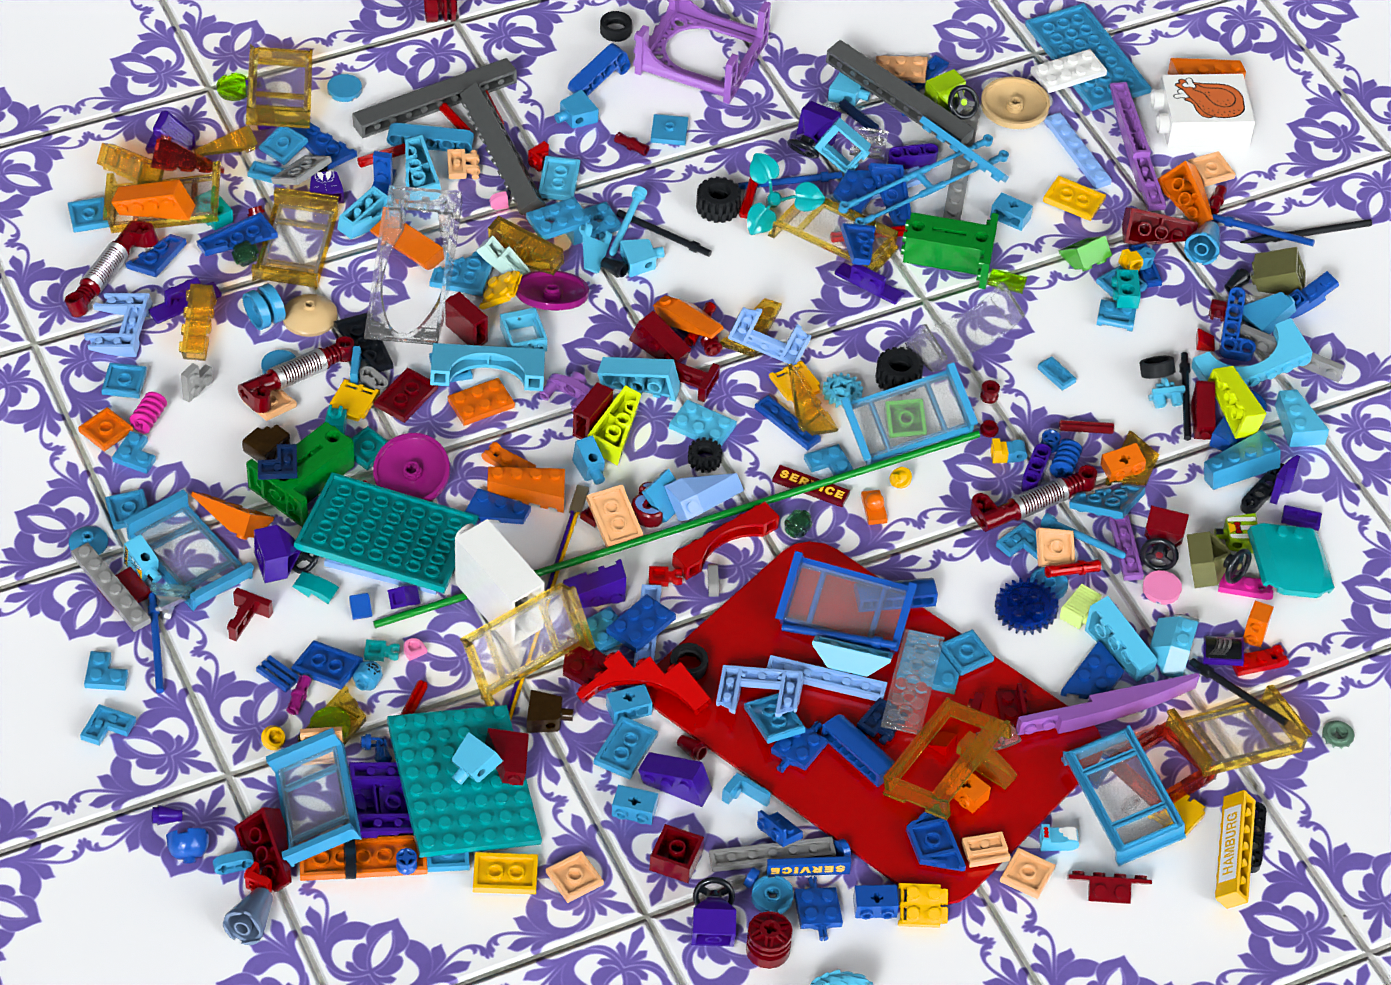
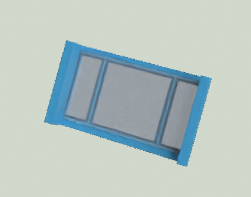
M955 363L947 364L946 371L851 402L848 397L841 399L866 465L973 432L974 425L978 424Z
M184 489L124 520L127 526V538L131 540L140 534L143 536L159 560L158 572L181 598L187 599L184 602L192 611L198 605L248 578H253L252 570H254V566L252 563L248 562L242 565L189 507L188 494Z
M1130 725L1069 752L1063 751L1061 760L1064 766L1069 765L1113 846L1118 866L1186 838L1184 833L1185 824Z
M333 728L266 756L267 764L275 772L282 817L287 830L288 849L282 851L284 861L287 860L294 867L298 862L350 840H362L345 747L335 734Z

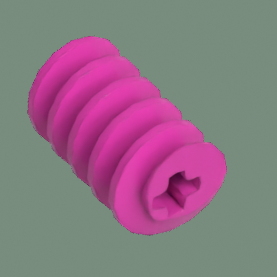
M156 392L146 393L137 409L134 410L129 418L131 426L142 434L149 433L150 428L153 427L157 418L160 417L167 406L165 397Z

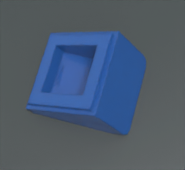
M368 593L349 596L353 620L372 617Z

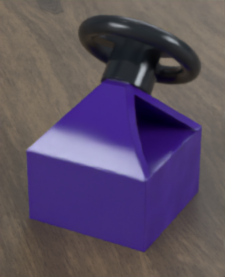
M809 101L801 110L796 138L789 139L787 141L788 146L803 156L813 159L818 158L819 152L812 146L816 145L818 140L839 117L841 118L842 113ZM837 133L828 142L831 146L835 143Z
M279 525L254 530V554L264 583L287 579L291 570L298 574L302 572L308 573L317 564L319 556L313 555L312 557L310 553L297 550L294 547L295 539ZM302 560H307L308 562H310V564L304 568H299L297 566V564H299Z
M705 878L696 885L693 891L695 907L692 916L691 945L734 947L736 909L732 905L735 900V892L732 885L723 878ZM717 883L724 886V888L709 890L704 886ZM699 893L706 896V899L700 902ZM729 894L728 901L724 900L722 896Z

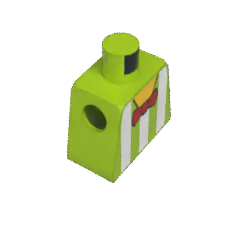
M1256 513L1227 517L1223 528L1214 529V535L1220 540H1225L1226 546L1230 551L1238 552L1241 549H1248L1253 553L1247 531L1251 526L1258 524Z

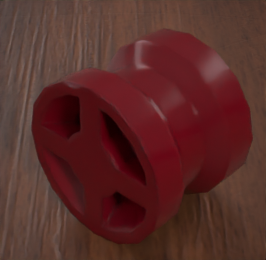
M717 335L712 339L704 336L701 338L700 343L704 347L706 355L715 356L721 352L722 345Z
M993 380L983 382L980 393L981 400L988 404L997 402L1000 385Z

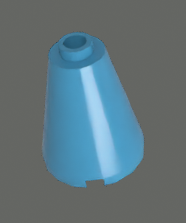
M1213 221L1205 222L1186 239L1184 252L1188 259L1194 263H1202V265L1211 264L1217 259L1220 252V228L1217 223Z

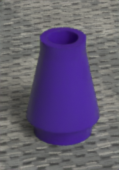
M162 805L152 807V824H157L158 826L182 822V809Z

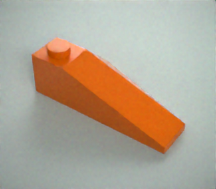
M1184 161L1158 178L1163 193L1190 221L1198 223L1197 228L1205 222L1213 220L1204 185L1195 165Z
M665 295L653 305L655 312L670 327L711 339L724 329L723 325L695 304Z
M191 493L195 500L229 531L236 533V537L240 539L254 538L255 529L267 527L274 520L273 516L254 509L242 508V505L226 502L224 499L205 493Z

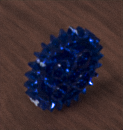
M1019 578V583H1016L1015 580H1012L1011 585L1005 583V589L1000 588L999 594H996L994 607L995 614H998L997 619L1002 620V626L1008 624L1009 631L1015 628L1016 634L1022 630L1023 635H1026L1027 631L1034 635V630L1041 633L1042 627L1047 630L1048 625H1053L1054 619L1057 618L1059 608L1058 599L1055 598L1056 593H1051V587L1044 588L1045 582L1039 585L1037 584L1038 579L1030 582V578H1027L1026 582Z

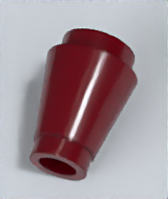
M681 735L677 740V745L693 760L700 761L705 757L708 749L704 742L685 735Z

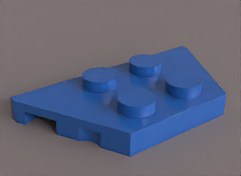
M847 170L834 190L833 198L838 202H848L877 190L870 171ZM872 197L850 208L855 213L856 218L861 217Z
M1098 641L1063 687L1060 695L1067 697V694L1079 695L1080 699H1088L1089 695L1112 691L1123 677L1124 670L1103 643Z
M937 802L930 811L924 812L917 820L912 821L906 827V832L917 860L921 865L965 871L966 865L941 804Z

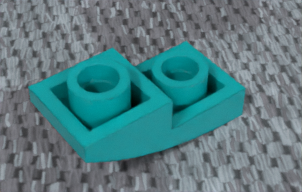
M302 572L292 586L307 597L312 593L327 604H329L339 589L338 586L328 580L306 572Z

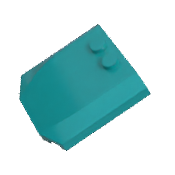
M1268 523L1257 524L1248 529L1247 533L1264 586L1271 585L1277 588L1276 592L1282 595L1319 598L1324 593L1328 592L1329 594L1333 591L1335 587L1319 535L1314 529Z

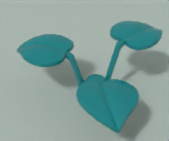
M755 153L749 168L750 177L758 184H764L768 181L770 194L766 198L767 207L762 203H756L749 209L747 215L748 231L750 235L768 232L775 226L776 215L772 210H769L770 207L775 208L781 202L796 198L794 202L796 209L809 212L820 207L825 201V196L815 184L803 182L796 187V195L782 198L780 193L773 192L771 179L777 178L780 171L777 162L766 154Z

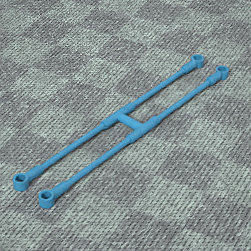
M986 134L983 136V139L973 143L968 148L973 150L983 146L989 147L993 142V137ZM1001 150L997 156L990 158L988 162L992 165L998 162H1006L1009 153ZM959 151L931 165H926L904 175L903 178L860 198H855L848 202L841 201L838 211L845 214L850 208L858 205L859 202L914 178H917L926 187L919 194L874 215L871 214L865 218L858 217L855 219L854 224L866 225L886 213L918 198L926 197L980 169L974 167L935 185L923 175L932 168L964 154Z

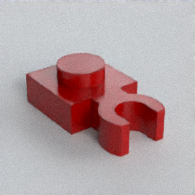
M649 566V585L668 587L669 582L675 585H682V569L669 571V567Z

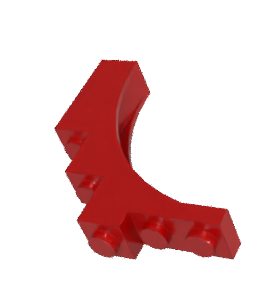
M619 650L606 656V661L603 664L607 670L598 672L594 676L593 681L589 684L584 683L576 693L579 700L584 704L598 692L608 688L645 684V686L661 689L677 697L695 715H698L712 704L710 697L681 662L677 665L676 663L672 664L666 670L667 673L664 674L650 656L640 659L636 663V667L633 668Z

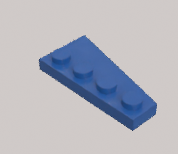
M304 118L289 124L291 129L307 138L308 143L305 147L313 156H331L332 163L326 166L329 170L357 157L356 150L348 149L346 144L341 141L337 142L333 139L332 135L321 132L319 127Z
M870 163L868 165L877 189L901 179L905 175L903 165ZM902 182L880 193L886 209L909 198L906 182ZM910 203L888 213L894 226L905 225L906 219H910Z

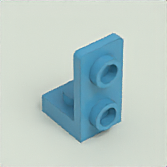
M738 773L723 788L722 801L728 805L733 799H737L741 792L766 807L770 804L771 793L765 787L755 784L748 777Z

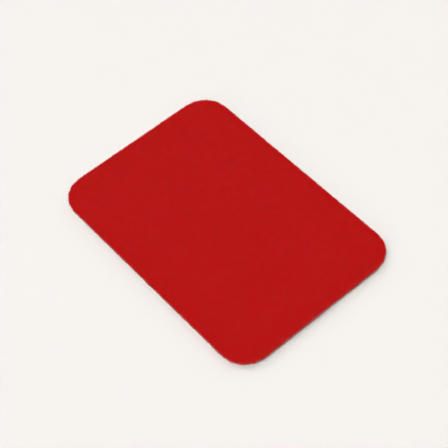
M808 541L794 544L782 551L680 643L698 644L707 652L708 668L706 674L697 680V683L710 697L712 704L698 715H695L685 703L672 694L658 688L646 686L652 700V706L665 718L694 739L704 742L708 749L755 783L765 787L773 796L834 840L845 839L852 853L895 884H939L941 889H948V905L959 903L973 894L1003 863L970 868L962 846V838L1003 832L1008 853L1011 855L1079 785L1069 765L1064 766L1061 760L1063 751L1069 752L1100 739L1101 735L1095 726L1058 734L1056 728H1052L1051 730L1019 736L1015 730L1016 727L1001 728L995 697L996 691L1016 690L1017 683H1022L1023 690H1026L1027 702L1025 704L1026 707H1029L1030 714L1068 707V705L995 656L993 662L962 676L959 675L955 695L896 681L909 631L929 635L938 648L939 644L961 635L959 631L925 608H910L898 652H895L889 664L866 677L887 682L884 700L897 707L895 713L897 716H900L901 713H905L908 716L904 727L897 730L895 737L885 745L879 742L881 734L877 733L873 738L864 733L901 766V770L877 787L830 744H827L806 771L797 766L789 765L783 773L779 772L776 767L782 760L771 754V748L777 741L768 744L744 709V703L777 694L779 690L742 687L735 714L731 713L728 708L716 705L723 665L767 668L770 655L828 668L812 645L815 636L782 631V624H780L778 619H775L795 551L803 553V556L808 559L877 577L838 549L825 543ZM802 568L787 617L806 622L820 572ZM826 575L812 624L867 637L875 611L858 612L854 593V584L857 582ZM902 609L882 610L874 636L892 641ZM672 651L657 663V666L664 674L667 673L666 670L670 667ZM683 656L677 660V663L681 662L687 669L696 668L701 664L697 658L692 656ZM803 684L800 702L795 713L805 728L808 729L811 728L815 721L823 725L839 714L844 715L857 727V723L876 701ZM978 692L984 695L977 720L973 721L968 719L970 711L966 709L969 699H973L975 693ZM888 721L884 726L889 728L892 723ZM820 728L817 734L821 735L822 728ZM938 731L957 734L956 743L946 756L928 747V744ZM1103 751L1079 760L1082 768L1085 769L1097 764L1102 757ZM960 763L991 787L989 799L973 813L963 808L958 801L948 796L942 790L944 776ZM937 802L941 804L966 865L965 871L921 865L917 860L907 835L906 827L912 821L917 820L921 814L930 811Z

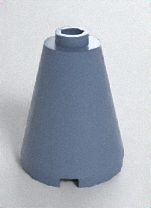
M258 887L226 913L223 928L231 939L235 940L237 938L244 945H254L260 941L264 934L273 901L271 892L266 888Z

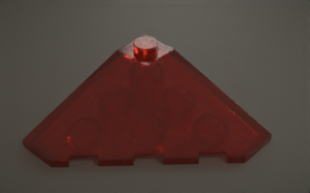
M161 134V137L157 136L151 168L174 171L179 168L182 172H192L197 169L201 173H211L213 170H216L217 173L224 174L225 167L184 144L171 139L172 136Z

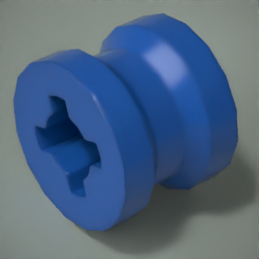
M1053 429L1045 430L1040 444L1048 445L1051 448V453H1054L1059 447L1061 435Z
M404 848L396 854V868L399 873L410 875L416 871L417 854L414 850Z

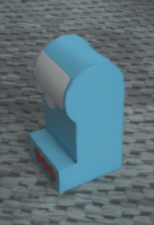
M1041 824L1039 833L1040 851H1071L1079 847L1078 830L1075 827L1055 828L1050 827V824Z

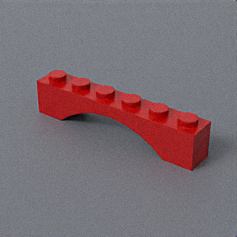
M766 502L755 505L744 514H739L735 519L723 523L719 528L709 531L703 537L693 540L683 548L677 549L673 553L672 566L675 569H682L683 578L688 580L702 572L707 558L721 545L742 537H764L778 529L779 515Z

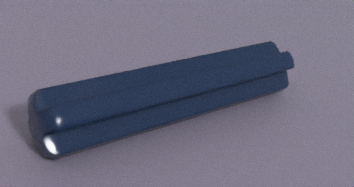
M845 99L839 102V108L873 134L878 132L879 125Z

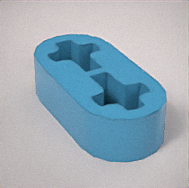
M239 851L216 857L213 860V867L216 874L224 875L246 870L253 865L254 859L250 851Z

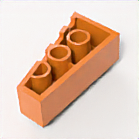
M1171 58L1168 75L1243 74L1245 79L1246 70L1240 60Z
M180 179L118 187L111 201L119 215L188 221L196 206Z
M488 466V492L512 500H519L527 505L533 503L540 505V508L544 509L549 507L555 508L557 512L564 513L565 469Z

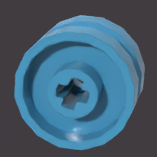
M266 283L259 286L257 291L251 290L243 294V305L247 316L258 330L270 327L271 322L276 324L285 320L284 304L278 292L271 284Z

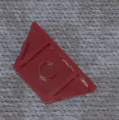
M568 636L563 676L580 685L584 683L589 684L594 680V676L598 672L607 670L603 664L606 661L607 655Z

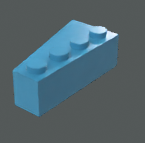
M1260 430L1205 461L1204 480L1215 490L1270 470L1280 468L1281 450L1263 430Z

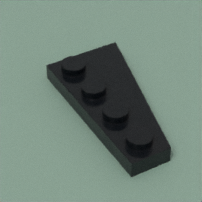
M369 312L334 321V327L342 336L351 337L354 340V346H360L361 357L370 367H373L378 372L393 369V362Z

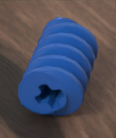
M1062 439L1050 465V473L1056 478H1065L1072 475L1082 453V446L1074 440Z

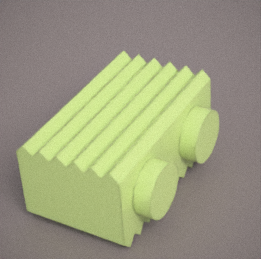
M1081 584L1062 606L1060 619L1080 629L1083 624L1086 625L1090 606L1100 601L1102 595Z

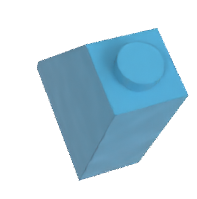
M1279 292L1244 305L1242 320L1248 326L1270 335L1274 331L1275 324L1287 320L1296 312L1295 300L1290 295L1286 296L1283 292Z

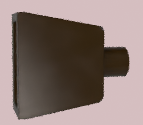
M531 690L526 733L558 732L561 720L573 721L574 709L562 708L563 698L561 696Z

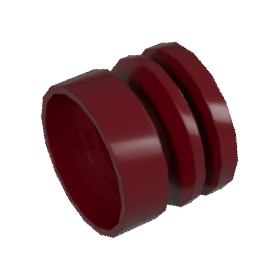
M424 0L426 23H437L439 15H442L443 21L447 22V14H450V21L455 22L457 0Z
M772 911L761 912L752 918L748 927L746 953L753 964L761 968L771 969L777 968L787 961L790 954L793 932L790 921L782 914Z

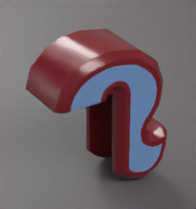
M644 482L640 485L639 495L632 499L631 504L639 525L648 528L661 525L663 515L661 511L652 508L642 494V491L652 482Z

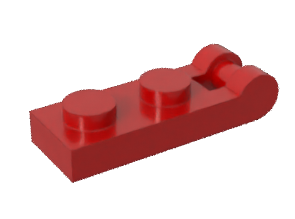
M1278 644L1269 649L1245 653L1243 666L1232 667L1238 677L1284 667L1289 664V660L1283 654L1282 646Z

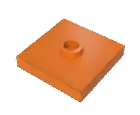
M106 407L79 426L78 430L105 452L126 437L130 431H133V427Z

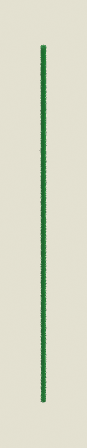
M976 430L534 570V572L539 577L749 511L755 505H760L763 502L771 504L979 438L980 433ZM460 593L375 620L373 625L376 629L467 600L468 598L464 593Z

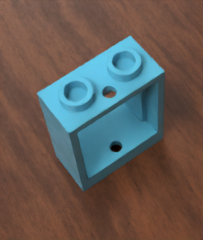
M839 117L818 140L814 148L845 174L847 170H855L859 165L858 161L860 159H866L870 154L868 150L871 144ZM838 131L860 149L851 161L847 160L828 143Z
M535 307L500 314V329L507 347L545 349V352L547 351L548 339ZM533 326L538 339L513 343L510 330Z

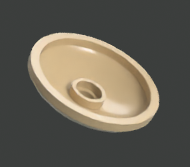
M317 294L297 296L284 306L286 317L283 323L289 331L299 336L313 337L322 335L334 327V321H337L338 318L335 304L328 298Z

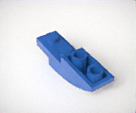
M1326 271L1302 290L1297 288L1289 294L1295 300L1296 312L1289 318L1299 317L1326 300L1325 296L1339 286V282Z

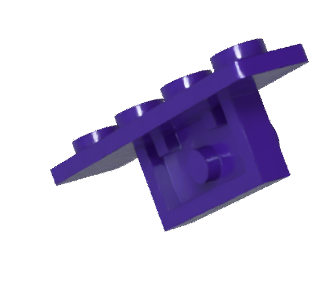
M842 263L835 270V275L894 305L904 297V292L886 284V277L863 265L853 264L850 266Z
M195 277L165 290L164 303L150 308L149 314L157 324H160L221 297L222 293L214 282L201 286L200 280Z

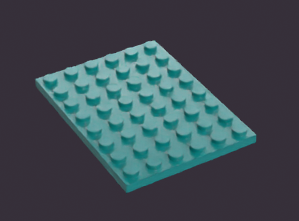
M332 472L296 538L294 547L303 552L444 594L455 572L456 534L467 524H474L476 526L479 516Z
M507 705L387 716V725L419 858L541 845L542 837L526 777L523 786L502 783L495 768L480 782H476L468 777L460 785L452 778L458 770L452 762V758L468 733H471L485 744L488 728L513 731Z

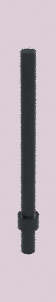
M619 209L616 215L624 219L627 212ZM634 215L632 217V223L679 243L694 253L699 252L707 257H710L712 250L701 246L700 243L694 240L689 241Z
M1182 352L1179 372L1182 377V385L1185 386L1182 403L1184 440L1189 441L1191 440L1189 373L1191 369L1190 363H1188V353Z
M1195 658L1190 660L1189 665L1199 670L1200 674L1207 679L1211 678L1283 726L1287 724L1288 719L1216 673L1214 668L1208 664L1204 665Z

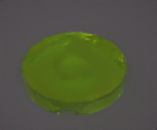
M231 73L229 76L226 74L218 79L216 84L217 93L225 100H242L247 97L245 80H249V78L239 73Z
M338 707L321 708L310 719V728L342 726V740L347 737L351 728L349 715Z

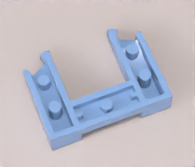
M105 293L104 297L107 300L103 304L96 302L93 306L94 310L125 316L119 333H84L85 340H90L91 344L87 345L88 349L108 355L136 357L140 346V332L145 317H149V309L153 305L150 294Z
M743 307L730 330L728 339L790 365H796L806 349L811 335L806 334L802 327L797 324L786 343L753 330L763 309L757 308L752 310Z
M723 665L716 705H722L728 708L729 712L735 714L742 687L779 690L775 717H780L783 713L791 711L795 713L798 709L803 687V671Z

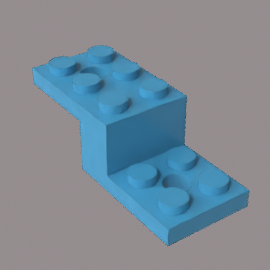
M575 197L526 213V219L541 241L566 234L572 244L577 245L583 243V237L579 231L581 225L585 227L586 223L592 225L593 229L590 235L592 238H598L600 233L606 235L605 231L611 233L619 231L621 227V222L607 202L583 209Z

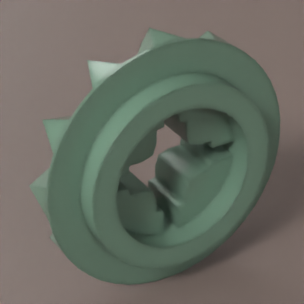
M1330 721L1323 727L1322 738H1325L1326 744L1330 743L1333 748L1335 746L1340 747V749L1345 746L1349 747L1354 741V731L1345 722ZM1335 732H1337L1338 735L1341 736V739H1339V738L1335 735Z

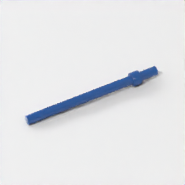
M828 171L820 172V174L771 179L772 186L814 181L829 182L832 179H841L842 172L828 173ZM748 182L738 183L741 190L747 189ZM769 182L758 184L757 188L769 187Z
M1213 214L1212 221L1223 223L1227 227L1232 228L1234 226L1312 247L1315 244L1314 239L1236 220L1235 217L1231 216L1224 217Z
M150 593L148 616L151 618L156 693L161 694L164 692L158 619L160 611L155 609L158 606L157 594Z
M786 623L782 624V631L810 636L818 635L835 640L872 645L873 648L878 649L882 647L897 649L898 647L897 641L885 640L879 636L872 638Z

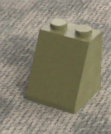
M1297 247L1255 254V259L1252 262L1254 274H1251L1252 284L1256 285L1258 292L1272 294L1283 292L1285 295H1289L1297 288L1299 290L1305 288L1306 270Z

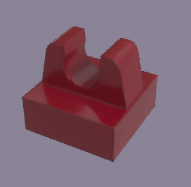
M1212 299L1208 314L1211 320L1215 317L1220 318L1221 322L1224 321L1226 301Z

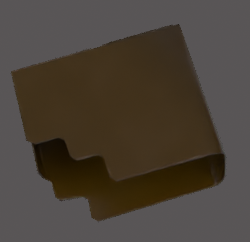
M274 425L272 428L266 426L264 429L258 427L243 439L242 448L246 454L257 462L258 460L276 459L277 445L290 444V434L278 425Z

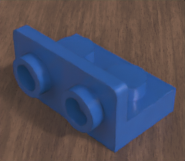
M763 810L758 811V828L782 847L803 838V831L779 812L768 815Z

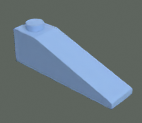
M737 473L679 478L664 485L678 521L689 520L744 491Z

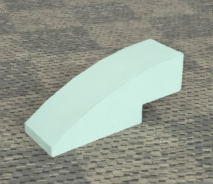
M493 235L486 239L476 250L485 261L502 274L515 270L516 272L519 271V275L522 274L523 276L532 272L510 246L504 248Z

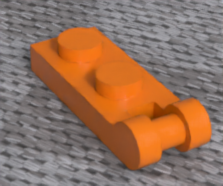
M492 442L489 445V449L481 454L484 461L495 467L536 468L535 464L502 448L497 442Z

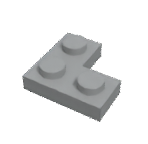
M192 363L181 373L183 400L190 403L206 386L211 384L213 380L212 367L205 364L199 370V366Z

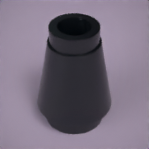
M604 257L601 261V267L616 278H622L628 272V265L625 261Z
M1243 268L1237 269L1224 287L1228 292L1235 287L1241 288L1249 283L1251 276L1247 270Z

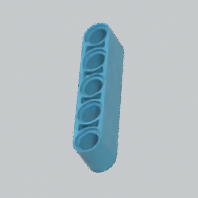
M392 123L389 126L387 142L391 146L405 144V139L423 135L428 150L446 152L447 149H465V153H469L472 150L474 134L470 130L404 123Z

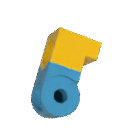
M1148 247L1132 252L1129 249H1124L1118 262L1123 269L1140 271L1151 268L1156 253Z
M992 438L990 448L992 463L1021 462L1028 457L1023 440L1000 442V438Z

